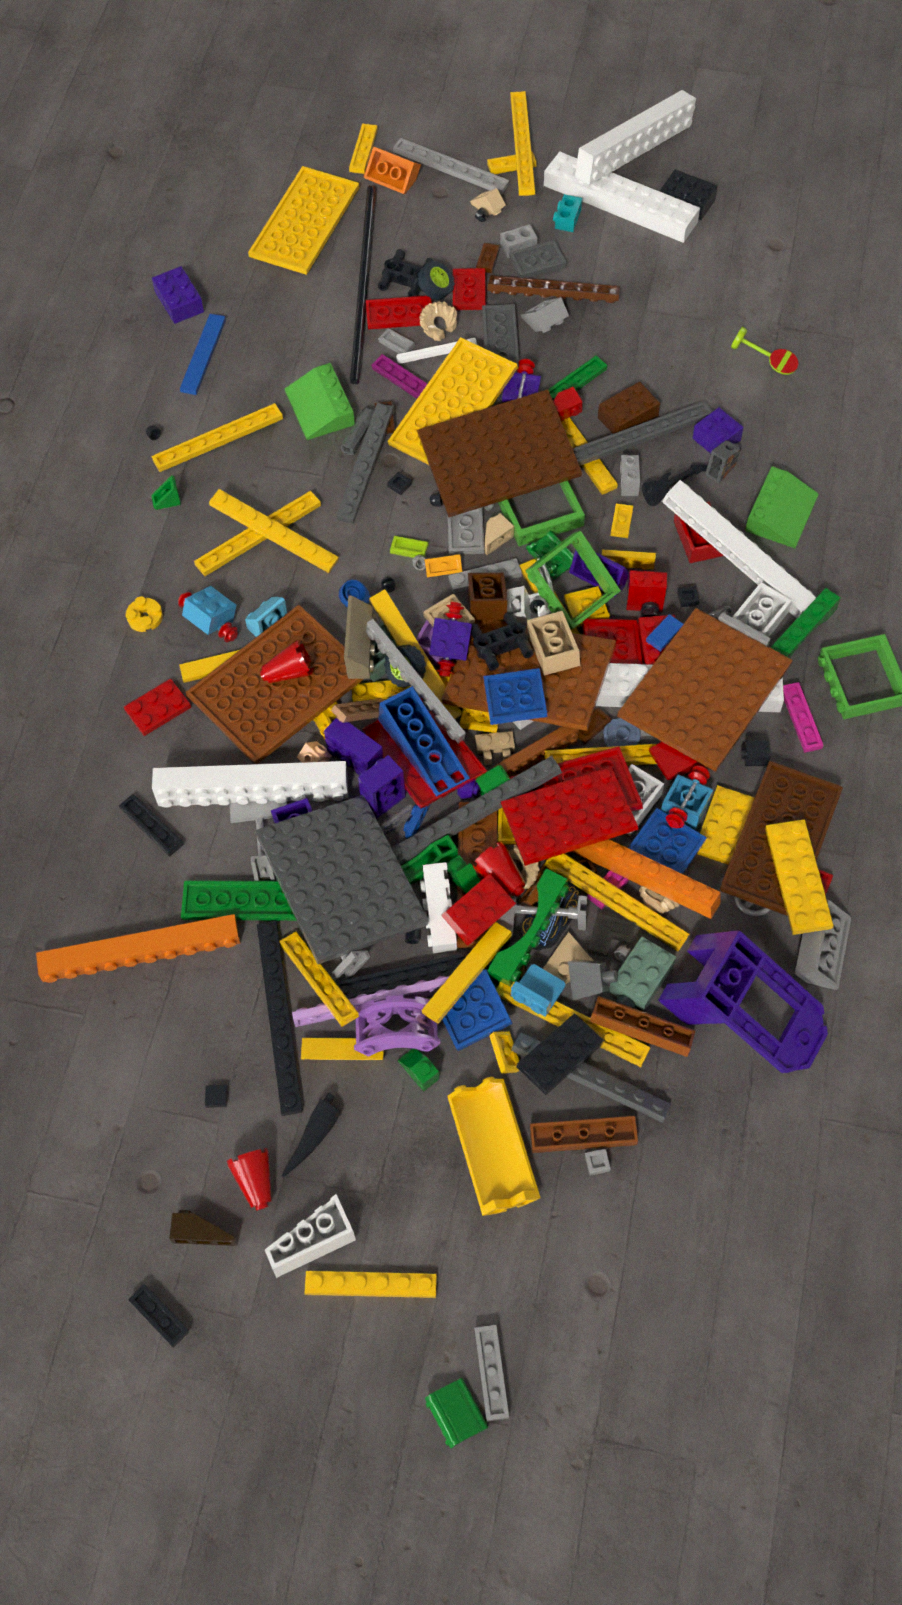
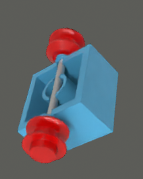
M212 586L193 595L190 592L180 595L178 606L183 608L182 616L207 635L219 630L218 636L220 638L224 637L225 642L236 639L238 629L237 627H232L231 624L234 619L236 604Z
M694 766L689 774V779L677 775L661 807V811L668 814L666 822L670 827L682 828L685 824L696 830L713 793V789L704 786L710 777L706 767Z

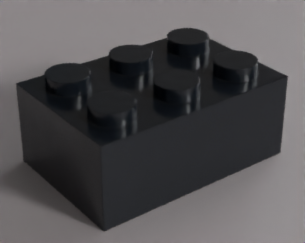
M675 169L662 186L660 192L699 207L698 219L702 220L715 202L718 186Z

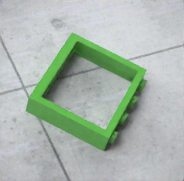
M568 481L559 484L574 513L521 529L508 500L498 502L504 517L514 526V538L518 546L538 541L549 531L557 535L584 526L585 514Z
M581 530L571 534L525 570L528 574V579L537 587L539 595L548 603L549 610L552 613L563 611L570 629H574L621 591ZM571 543L604 591L603 595L572 619L538 571L542 565Z
M885 634L821 649L818 663L824 670L825 681L829 682L831 696L835 697L837 711L841 713L843 720L902 706V673ZM876 650L895 696L849 706L831 660Z

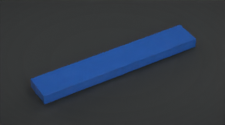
M209 314L180 386V392L197 395L226 322L225 316Z

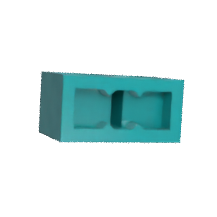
M564 194L562 201L559 200L558 211L553 216L555 229L574 232L582 210V198Z

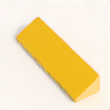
M302 1038L301 1059L384 1060V1050L371 1056H366L354 1050L356 1038Z

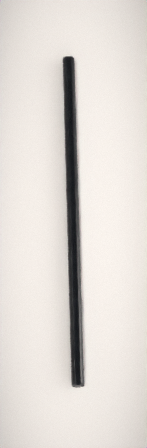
M374 185L367 187L350 383L356 385L359 383L376 195V187Z

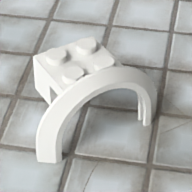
M544 564L538 570L554 593L549 572ZM525 586L507 589V612H513L518 622L527 625V620L552 614L548 608V603L539 593L529 595ZM536 599L542 600L545 603L541 608L540 606L538 608L534 606L538 610V614L532 613L529 608L530 603Z

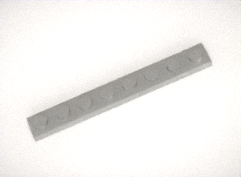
M400 138L393 147V152L487 190L497 188L500 195L509 186V180L406 139Z
M374 619L367 622L366 633L371 640L374 639L380 652L389 657V662L394 668H398L402 679L413 686L418 696L423 699L426 709L432 711L436 715V721L447 729L448 736L452 740L455 739L457 743L463 741L466 734L465 731Z

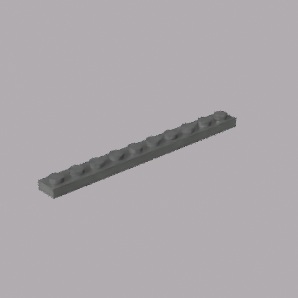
M703 401L573 448V452L579 466L696 424L711 414L712 410Z
M550 756L391 849L401 866L419 855L431 843L447 835L452 837L502 808L501 801L526 794L561 774L562 771L554 758Z

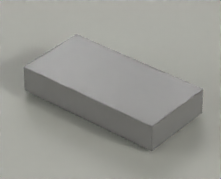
M389 328L378 338L379 343L399 354L409 352L415 347L413 341Z

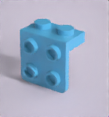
M533 964L519 983L515 981L511 987V997L517 1002L530 1007L535 1013L546 1017L563 992L566 984L561 979Z

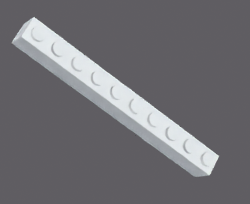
M679 480L666 494L662 502L757 585L762 582L791 599L789 612L796 619L816 599L810 590L803 587L796 578H793L782 566L773 561L768 554L759 549L757 544L751 542L743 532L736 529L729 520L722 517L715 508L707 504L687 484Z

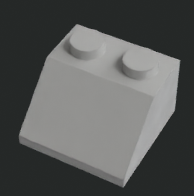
M559 297L547 299L520 314V316L535 332L542 331V333H545L552 329V325L563 323L564 318L568 317L569 314L562 298Z

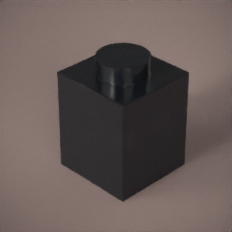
M746 741L744 748H741V759H744L745 766H768L770 760L769 741Z

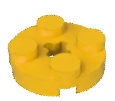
M140 596L128 606L126 619L132 629L146 632L147 629L151 628L153 630L160 625L163 619L162 609L157 601ZM147 612L148 616L144 615L141 617L142 613Z

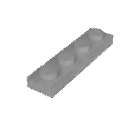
M517 558L448 575V580L454 594L467 590L468 573L504 572L506 581L521 577L522 572Z
M497 1326L476 1327L474 1330L486 1420L509 1419Z

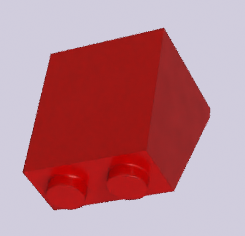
M630 570L627 583L626 610L641 611L642 604L655 602L659 605V612H663L667 588V572Z

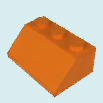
M373 147L364 178L406 194L416 181L421 164Z

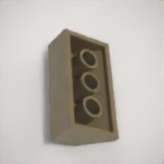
M348 596L344 661L348 679H370L371 671H374V660L371 659L372 656H375V644L368 637L366 629L367 622L374 619L377 623V614L373 613L371 605L354 596Z

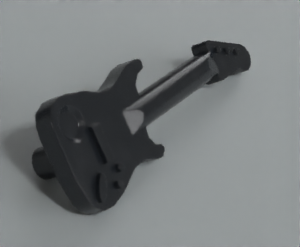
M691 465L690 469L670 480L668 478L671 472H667L657 481L645 482L642 485V492L649 506L658 505L670 491V487L679 480L682 481L691 475L705 472L707 465Z

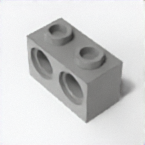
M529 224L500 233V246L507 258H510V252L537 245L538 237Z
M621 455V496H639V455Z

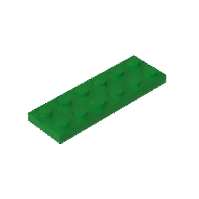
M184 881L181 909L182 920H207L235 914L236 920L297 921L278 881Z

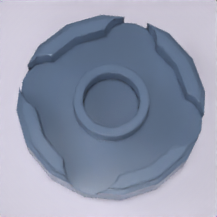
M621 718L611 720L604 728L603 739L607 747L639 744L641 737L640 729Z

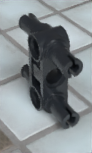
M397 249L394 257L384 262L382 278L378 283V288L386 291L390 282L411 287L408 297L418 296L422 290L417 279L418 273L427 263L434 260L427 258L423 267L403 262L405 252Z
M513 612L504 614L503 617L507 626L483 634L479 624L475 623L471 626L470 633L473 637L476 654L480 659L485 660L490 671L496 670L499 667L495 657L497 655L517 648L521 650L524 658H530L534 655V651L529 644L530 638L527 634L526 626L517 621Z

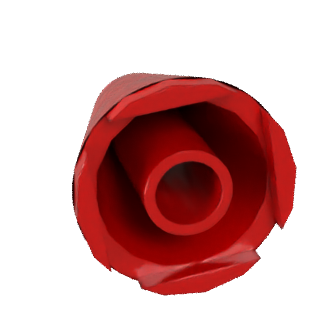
M297 640L261 667L260 675L263 681L274 683L311 676L314 674V668L309 667L311 659L304 645L300 644V640Z
M497 842L498 846L493 849L490 846L475 860L477 865H473V867L483 877L491 874L510 897L514 895L518 897L525 891L524 887L526 884L506 845L503 842Z
M264 1148L262 1152L259 1149L237 1156L238 1159L233 1161L232 1158L227 1160V1165L250 1207H255L256 1211L269 1207L268 1203L272 1199L268 1149Z

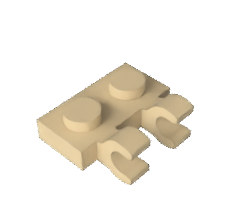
M512 731L475 735L477 755L483 754L484 765H492L491 753L502 752V760L504 761L511 756L510 751H515Z

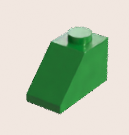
M412 1048L398 1059L400 1065L423 1092L439 1080V1071L418 1050Z

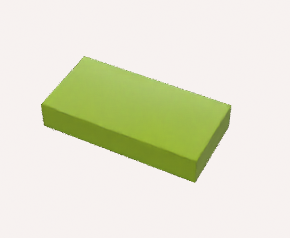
M394 536L390 553L412 558L417 555L425 557L429 544L426 541Z

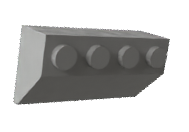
M827 900L833 928L803 933L795 975L806 983L837 990L839 988L852 917L833 902Z

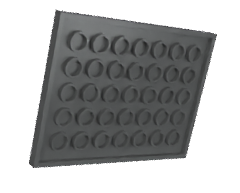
M363 795L256 830L255 834L317 964L428 925L429 920Z

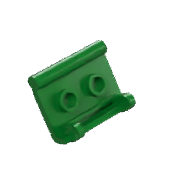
M549 531L537 542H533L530 546L527 545L526 550L537 561V559L542 558L562 541L552 531ZM567 547L545 563L549 575L553 579H556L571 567L574 554Z
M463 1378L429 1394L425 1398L427 1409L430 1408L446 1439L445 1444L451 1449L489 1428Z

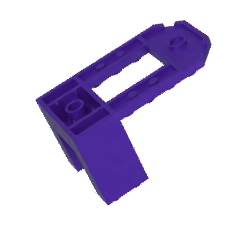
M740 930L696 935L687 952L704 966L696 982L667 984L658 1001L686 1025L725 1023L781 1073L810 1068L828 1035L827 1026L823 1024V1005ZM756 976L795 1009L779 1040L739 1006Z

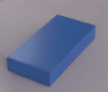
M669 614L646 638V642L661 652L684 624Z

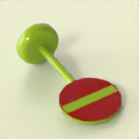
M743 326L741 327L731 345L732 349L736 350L741 343H744L770 357L769 363L776 372L789 375L797 370L799 363L795 354L786 349H778L770 353L744 339L747 329Z

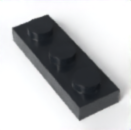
M145 1284L128 1299L172 1348L189 1333V1330Z

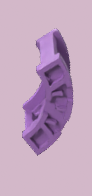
M403 995L385 996L386 1000L375 1002L373 999L355 1007L359 1017L356 1018V1045H354V1050L366 1056L392 1048H413L429 1052L440 1044L437 1023L423 1015L421 1011L429 1002V999L415 996V999H403ZM394 1014H399L403 1020L410 1023L398 1032L382 1026Z

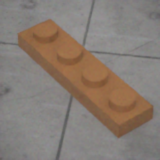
M379 698L336 704L331 711L343 723L377 718L379 716V703L385 700Z

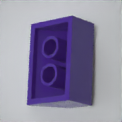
M575 549L569 573L595 587L599 586V589L602 590ZM595 552L619 589L622 590L629 576L628 570L622 565Z

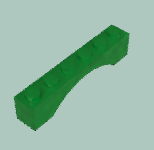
M825 588L770 648L791 658L807 636L820 624L826 622L837 610L841 597Z
M449 835L431 843L419 855L401 866L409 884L412 885L424 878L423 865L448 863L458 856V849Z
M547 868L537 883L538 908L532 926L516 944L498 952L488 969L490 977L510 987L513 982L518 981L520 978V969L529 962L531 950L536 948L541 940L540 934L542 931L547 930L552 913L556 914L560 906V899L565 897L569 891L567 878Z

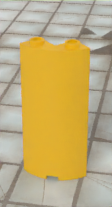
M494 1077L483 1079V1083L477 1087L458 1086L454 1089V1092L447 1096L482 1216L506 1212L508 1208L515 1206L519 1208L541 1198L504 1079H495Z

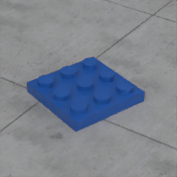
M540 668L483 676L490 725L548 717Z
M656 808L628 849L683 874L705 843L707 837L685 824L682 828L670 827L666 822L668 814Z
M486 969L479 974L442 1019L457 1051L513 1024Z

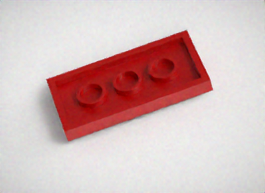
M429 296L366 300L368 330L421 326L419 316H421L423 308L431 303V298Z

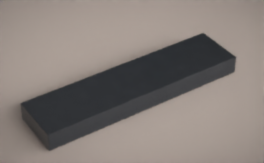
M134 794L119 805V808L169 857L184 845L183 841Z

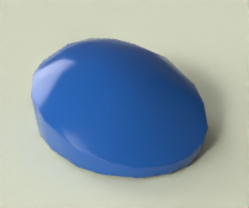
M349 580L339 589V598L347 608L348 596H354L367 604L370 603L369 591L360 581Z

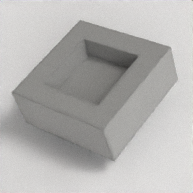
M606 1149L585 1153L589 1176L610 1172Z

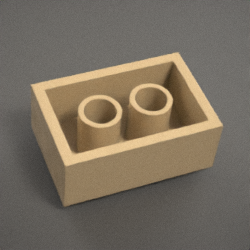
M563 611L527 620L528 636L544 675L580 666L579 649Z

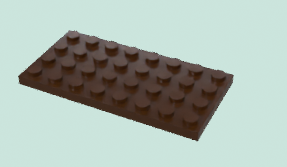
M769 761L719 891L787 916L765 827L766 825L805 819L814 856L817 860L843 787Z

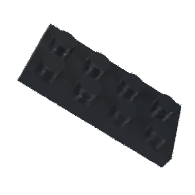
M574 1013L517 1063L516 1068L540 1091L547 1095L600 1048L604 1040Z

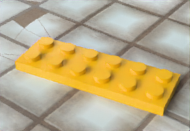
M805 819L766 825L765 830L792 935L832 929L833 922Z

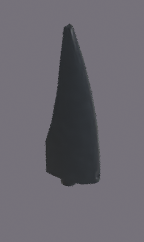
M328 1092L324 1100L320 1099L309 1118L296 1152L281 1175L282 1177L289 1174L315 1150L333 1128L339 1116H341L342 1113L330 1105L335 1098L333 1094Z

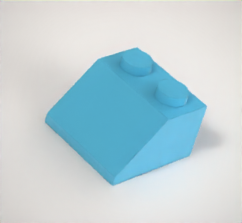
M271 597L264 601L258 609L251 612L245 619L247 629L257 637L287 614L285 599L282 597Z

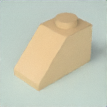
M497 188L481 193L470 201L478 210L483 207L489 215L493 214V216L501 213V208L506 206Z
M501 513L491 517L487 522L485 535L486 555L514 537V526Z

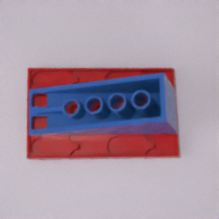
M412 686L379 703L378 720L362 728V732L382 746L383 759L389 755L403 770L405 790H407L416 805L422 809L476 780L479 776L486 773L487 770L464 741L457 743L455 739L452 740L448 736L447 729L436 721V715L432 711L426 709L423 699L418 696Z

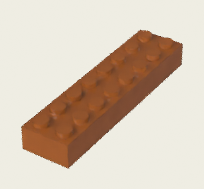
M562 726L493 766V768L502 765L509 777L521 774L545 760V751L564 750L569 745L575 744L578 741L579 729Z
M600 996L597 998L589 1021L688 1057L695 1035V1030Z
M635 1116L530 1124L532 1153L635 1146L638 1144Z

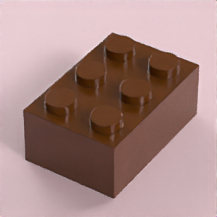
M639 381L600 403L597 418L612 434L659 417L660 402Z
M504 572L468 573L467 594L469 613L476 621H499L504 619L503 616L507 613L508 603Z

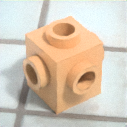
M315 741L305 743L297 758L302 763L328 762L332 755L327 752L326 747Z

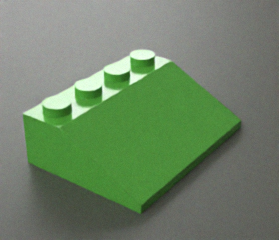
M331 363L313 368L285 388L286 395L306 440L355 425L353 410Z
M772 466L748 517L745 531L796 548L819 494L788 471Z

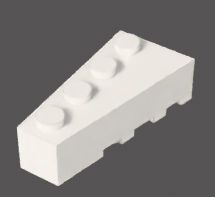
M447 863L423 865L424 881H420L421 892L426 894V899H422L424 911L428 910L427 918L429 923L426 929L430 928L431 935H427L428 947L433 948V954L457 951L455 931L441 916L452 906L449 879H447Z
M335 1194L324 1206L321 1205L310 1217L299 1222L297 1227L291 1232L285 1233L265 1249L276 1278L356 1240L337 1195Z

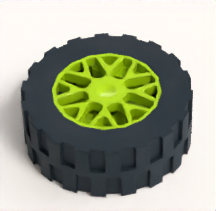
M431 261L418 273L419 287L431 299L442 300L454 289V277L449 268L443 263Z
M411 645L396 647L423 679L424 673H426V662L421 651ZM386 656L384 667L388 679L398 687L405 688L411 686L409 682L406 683L402 679L401 672L390 664L389 657Z

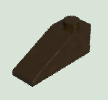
M179 1210L178 1213H172L169 1239L173 1244L237 1246V1240L234 1236L193 1214L191 1211Z

